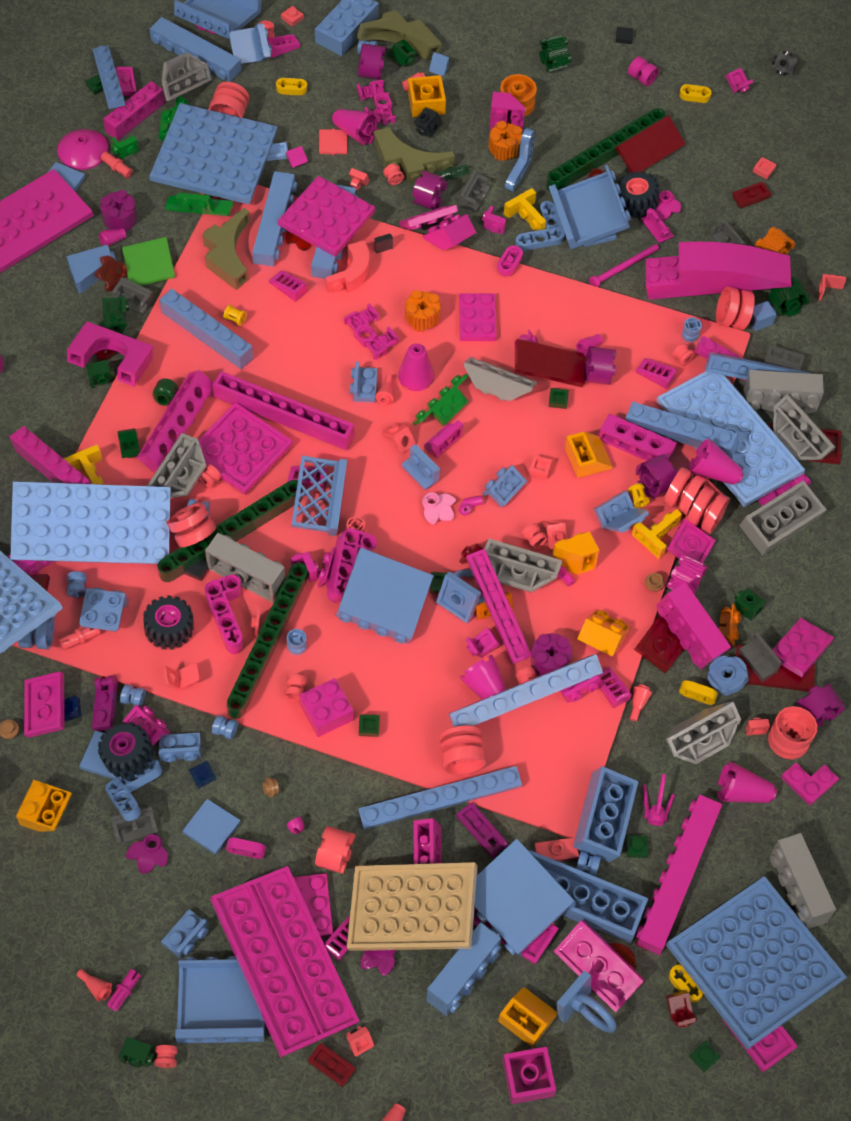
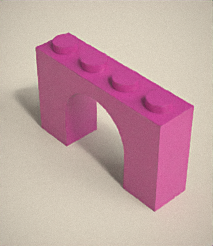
M86 322L67 349V362L84 368L96 352L107 349L118 351L125 358L118 367L117 381L135 387L153 359V346Z

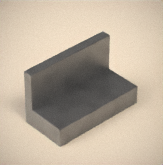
M758 632L754 634L750 643L741 647L738 651L762 682L778 673L782 664L781 660Z

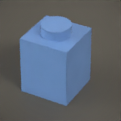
M768 301L754 306L749 322L754 331L774 324L776 318L775 308L771 307Z

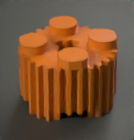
M499 121L494 128L492 127L489 133L488 148L495 159H498V161L502 160L503 162L507 158L510 160L511 158L519 157L522 138L521 127L513 126V124L509 123L506 124L504 121Z
M772 227L763 239L760 238L756 242L755 247L787 255L791 248L794 249L795 242L780 229Z
M412 291L407 301H405V319L408 325L414 331L417 330V332L421 331L422 333L427 328H434L440 322L441 303L439 302L438 295L431 292L428 293V291Z

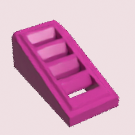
M294 34L267 38L268 44L271 45L272 49L270 58L300 48L301 46Z
M282 270L269 280L270 284L295 302L307 292V284Z
M645 358L636 369V373L667 389L675 379L677 369ZM646 365L649 366L647 370L643 369Z
M291 466L287 482L298 480L299 474L297 479L294 478L295 472L299 473L300 466ZM305 467V469H306L308 472H311L312 470H314V469L316 468V467ZM322 468L328 476V468ZM319 471L312 475L317 483L324 479V476ZM309 478L302 481L304 487L310 488L314 485ZM324 482L323 484L320 485V487L322 488L323 491H324L326 482Z
M608 667L603 670L602 674H599V677L606 674L610 677L601 680L602 684L599 685V688L614 709L629 701L632 694L613 670ZM611 680L613 681V683H611V684H609V685H607V686L605 685V683H607V682H609V681H611ZM615 686L617 687V688L614 689L613 691H610L611 688H613V687H615ZM618 692L621 693L620 695H618V696H616V697H615V695H614V694H616V693H618Z
M350 916L346 918L324 944L328 954L338 962L348 952L347 944H342L337 940V937L339 936L347 943L348 938L341 932L344 930L348 933L349 928L346 926L349 924ZM334 942L342 950L338 951L335 947L332 946V943Z

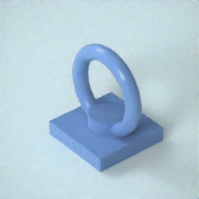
M462 569L454 573L448 572L443 580L436 603L465 623H468L473 617L476 605L485 602L483 596H480V591L460 579L461 577L475 578L471 569Z
M584 970L557 1002L558 1018L565 1023L577 1011L600 1030L612 1033L616 1030V1022L599 1002L589 996L592 992L591 975ZM586 1005L595 1010L604 1019V1021H602L596 1015H594L587 1008Z

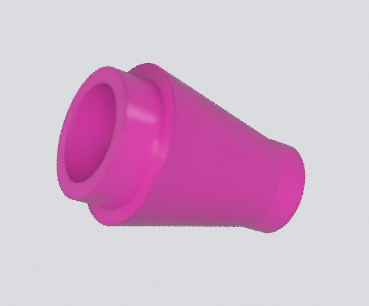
M123 228L102 230L99 233V240L102 246L108 245L109 247L126 238V232Z
M600 334L580 339L576 345L577 351L585 356L588 347H598L603 343V338Z

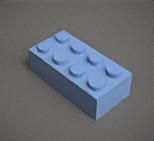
M341 0L315 28V43L343 56L358 40L357 34L360 24L374 21L379 17V3L374 0Z
M603 766L592 773L573 848L593 856H600L601 859L608 862L620 857L639 781Z
M480 922L472 933L471 949H459L428 987L426 1001L446 1017L450 1012L455 1013L461 1004L459 1001L463 995L467 997L474 988L475 980H480L485 975L489 962L493 964L499 957L501 938Z

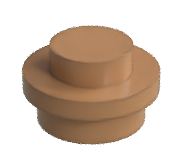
M651 573L645 578V586L650 591H660L664 586V579L658 573Z
M5 720L0 724V736L4 739H12L19 732V726L14 720Z
M267 777L262 784L263 792L265 795L268 794L269 798H272L279 793V787L275 778Z

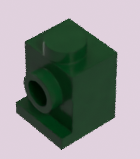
M403 39L393 44L388 57L394 58L402 66H411L415 62L417 51Z
M113 311L112 313H106L103 321L99 322V326L109 330L113 327L115 332L122 334L127 326V322L123 313Z
M108 360L86 364L91 389L95 388L94 385H104L112 382V377H115L113 366L109 367Z
M749 588L745 591L740 590L734 597L736 609L750 621L764 609L766 604L765 599H761Z
M127 1036L119 1059L124 1064L126 1060H129L128 1064L140 1068L141 1065L147 1067L152 1065L155 1053H153L152 1045Z

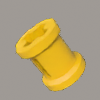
M231 304L227 306L223 314L225 320L230 319L239 326L244 323L247 316L245 310L240 311Z
M641 483L634 484L628 488V493L632 495L634 501V508L645 507L650 502L649 498L645 495V487Z

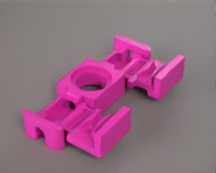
M384 80L372 81L369 83V86L360 87L357 84L360 101L369 97L370 99L373 98L376 109L374 111L370 110V112L378 115L381 124L395 123L396 116H393L391 112L392 103L389 94L384 92L383 89ZM381 100H384V101H386L387 103H386V104H379L378 102L381 101Z
M369 303L367 304V309L360 312L359 315L357 311H354L345 316L344 325L348 323L354 330V337L364 348L368 347L373 353V359L377 360L381 354L383 356L387 354L388 348L399 342V337L390 327H387L385 335H382V337L379 335L377 338V334L369 326V322L379 320V314ZM369 333L370 337L363 338L361 337V334Z

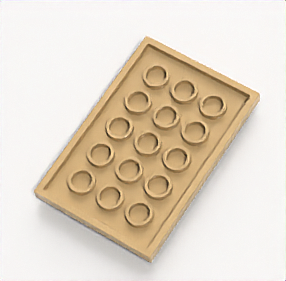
M441 863L355 866L347 949L350 951L471 949L477 864Z

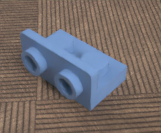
M355 362V368L351 369V379H354V383H350V394H353V401L375 403L377 368L359 367V362Z
M416 444L410 447V457L402 463V467L424 490H427L440 480V468Z
M513 465L507 468L502 467L496 473L497 478L495 480L491 479L484 486L486 489L482 492L484 496L489 494L500 507L505 506L527 482Z
M200 733L162 735L159 739L158 750L160 760L174 762L176 759L194 761L196 758H201Z
M189 909L161 943L182 959L184 955L188 956L193 951L194 943L198 939H203L209 931L208 921L205 918L202 920Z

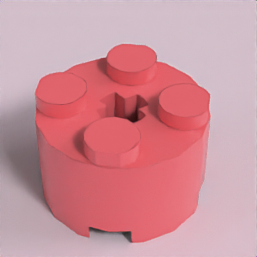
M326 826L322 835L320 848L318 847L315 861L316 866L344 874L347 862L350 861L352 855L350 845L353 846L356 834Z

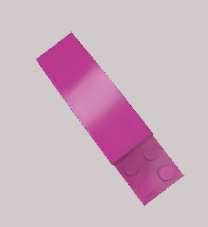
M679 242V256L646 259V290L650 300L721 293L727 286L737 288L738 291L791 287L790 256L753 246L721 242Z

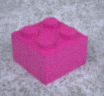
M336 678L299 695L300 706L317 737L354 720V710Z
M547 1047L503 1055L502 1063L511 1105L555 1096L556 1087Z

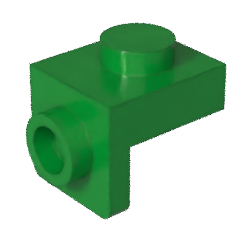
M134 135L121 142H118L115 137L111 138V149L121 159L139 151L138 141Z

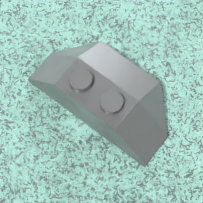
M184 53L164 62L161 82L166 101H170L212 80L208 64L190 53Z
M469 357L464 362V367L475 388L481 390L482 393L495 395L500 400L511 401L531 392L537 385V382L473 357Z
M788 394L773 406V433L797 461L822 460L835 448L826 434Z
M181 433L147 486L170 487V498L188 496L207 467L198 439Z
M488 538L485 546V551L499 582L531 593L557 579L563 561Z
M727 702L706 708L672 728L665 739L674 757L697 764L730 745L741 718L734 702Z

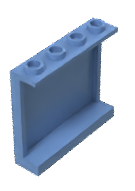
M175 0L174 15L229 39L231 31L242 29L261 13L262 0H186L184 3Z
M605 165L607 172L557 190L555 184L549 186L570 249L630 228L628 223L631 220L628 210L624 211L623 207H626L623 197L619 198L618 194L621 191L618 183L614 184L616 177L613 170L609 171L608 165Z
M360 548L335 616L339 617V620L343 622L355 623L361 629H371L380 636L392 637L398 643H409L418 623L433 575Z
M517 839L481 871L476 878L474 906L479 911L476 915L484 924L488 921L493 926L490 930L500 938H504L507 942L504 946L512 955L517 953L521 957V953L568 908L571 910L576 905L570 895Z
M187 957L184 960H178V1015L175 1032L177 1043L265 1042V1022L236 957H228L227 960H218L216 957H207L205 960Z

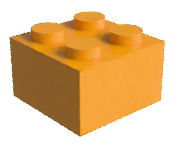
M441 75L408 78V97L412 117H417L425 107L438 112L439 115L445 114L446 98Z

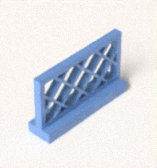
M302 456L291 527L328 532L330 536H336L347 460L333 461ZM305 462L313 463L316 468L308 472L304 464ZM326 465L334 466V472L328 476L322 469ZM317 471L324 476V479L318 483L311 476ZM309 478L314 485L306 490L302 485V481ZM328 481L332 488L325 493L320 485ZM315 488L322 494L316 500L309 494ZM306 495L311 503L303 507L299 499ZM323 498L329 503V506L324 510L317 504ZM314 505L320 513L311 517L306 510ZM301 513H304L309 519L305 523L296 522L297 516ZM322 515L327 521L326 526H320L314 520Z

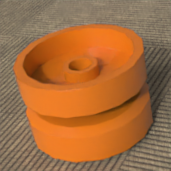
M514 74L506 77L501 83L500 92L510 93L525 107L524 116L529 115L535 107L536 83L526 75Z

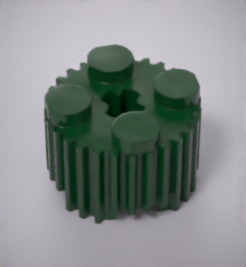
M556 35L539 40V44L542 45V49L539 51V58L542 64H546L547 73L567 68L568 63H572L571 54L568 53L567 49L568 40L566 37Z
M794 276L791 277V287L770 289L769 300L778 316L787 315L792 317L796 314L798 315L801 312L800 308L810 303V297L804 286Z

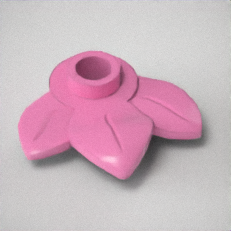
M430 492L423 497L422 504L425 508L424 517L427 522L434 525L438 519L441 521L453 520L454 513L450 506L456 502V499L446 493L437 495Z

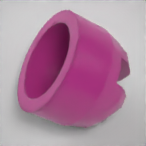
M301 816L286 824L293 834H299L305 827Z

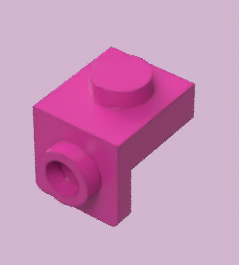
M742 68L725 76L734 93L738 91L743 93L749 90V86L753 83L752 79L747 80Z
M490 206L489 210L485 211L482 217L484 228L493 233L503 235L506 228V219L494 215V207Z
M309 552L298 553L290 558L291 566L295 563H303L307 567L309 582L317 580L319 568L317 562L312 561Z
M486 628L473 639L469 637L465 639L468 643L467 649L473 656L476 655L480 658H483L500 645L489 628Z

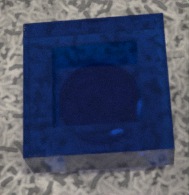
M73 696L64 699V722L81 717L80 698Z
M207 761L189 769V773L198 789L216 780V776Z

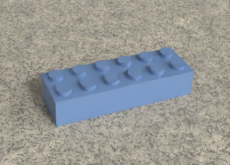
M529 851L575 901L576 905L571 910L568 908L562 916L577 922L584 920L591 928L631 944L648 898L534 851Z

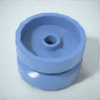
M55 616L50 617L38 628L32 630L19 640V647L32 648L36 644L38 649L49 650L54 637Z

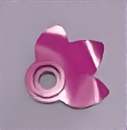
M662 191L659 194V205L656 207V213L661 220L668 219L672 212H680L681 204L675 200L672 192Z

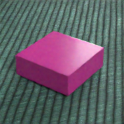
M302 146L285 153L292 169L308 163Z

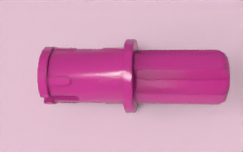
M130 969L121 984H117V990L107 1003L111 1010L118 1011L127 996H131V990L141 978L139 973L135 974V970Z

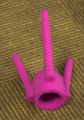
M664 773L661 777L657 805L652 806L651 809H649L646 784L642 786L645 806L644 818L648 819L647 823L651 825L662 826L664 822H667V816L675 797L674 794H671L665 811H663L664 808L661 807L666 779V774Z

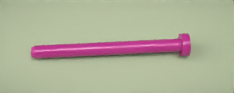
M654 244L597 277H590V284L599 287L601 282L658 251L659 245Z

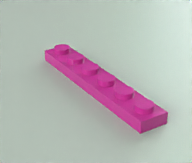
M485 549L467 555L468 564L512 664L530 658V650Z

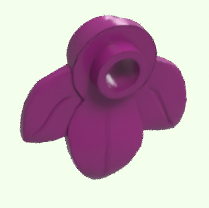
M150 834L143 841L133 843L126 853V858L137 860L140 873L146 874L155 865L165 867L168 861V854L163 848L162 839L156 834ZM154 842L156 843V846L154 848H150L149 844Z
M363 950L365 953L362 955L360 962L362 969L378 967L381 975L385 977L394 968L395 959L393 955L396 950Z

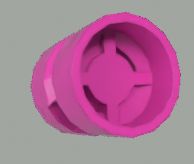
M641 56L636 57L628 69V75L636 80L639 79V82L647 87L655 81L659 73L658 67L651 63L648 64V61Z

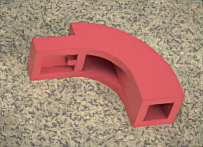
M364 240L347 245L351 266L345 271L326 277L328 293L339 291L343 288L346 289L347 293L352 292L366 280L369 273V251Z

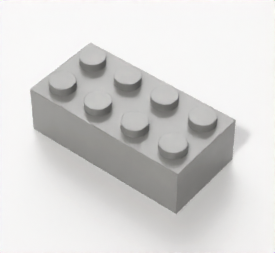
M749 370L743 389V398L754 410L766 409L773 411V406L788 394L806 413H816L824 393L823 374Z
M803 480L746 516L740 527L761 555H764L819 520L825 513L826 508Z
M217 533L205 550L208 569L222 577L232 574L238 576L241 581V587L274 603L285 580V568L278 561H271L260 552L256 553L250 550L245 544L235 542L228 535L223 536Z
M799 833L778 840L770 854V861L772 866L777 868L779 872L778 878L781 886H785L787 890L789 904L794 906L797 917L807 929L828 923L836 908L802 834Z

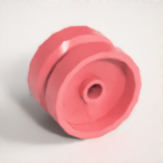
M729 286L725 287L717 303V324L726 327L731 325L735 329L744 330L748 326L754 310L753 292L747 290L738 291L737 288Z
M682 467L673 479L663 503L671 508H674L679 503L678 510L688 516L695 500L705 487L707 479L696 475L691 480L692 472Z
M705 486L695 500L687 520L695 526L699 525L703 520L701 530L712 534L721 521L730 498L721 493L714 499L715 490Z
M203 502L194 503L179 510L166 521L170 531L176 533L174 538L179 547L193 545L215 531L216 526L212 518L206 517L208 511Z

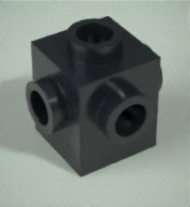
M784 50L783 53L778 52V55H774L772 61L773 69H776V73L785 76L786 73L793 75L798 58L792 57L793 53ZM783 60L787 61L785 66H782Z
M425 107L414 120V124L417 128L416 131L420 135H426L431 138L443 124V121L438 112Z

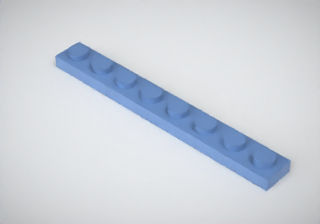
M593 654L448 714L453 727L475 726L602 674L603 670L597 655Z
M517 766L358 808L363 829L365 830L522 787Z

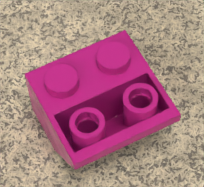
M493 92L489 129L492 130V127L494 128L497 122L504 121L506 124L520 126L523 133L525 107L510 93Z
M457 214L451 217L450 220L447 218L439 222V226L435 225L429 228V232L423 235V237L441 250H446L472 236L476 231L467 214L463 216Z

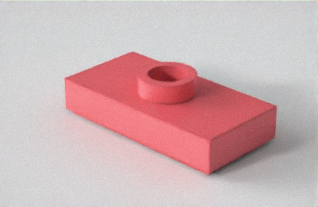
M575 838L534 844L536 853L558 862L579 859L578 849L573 848Z

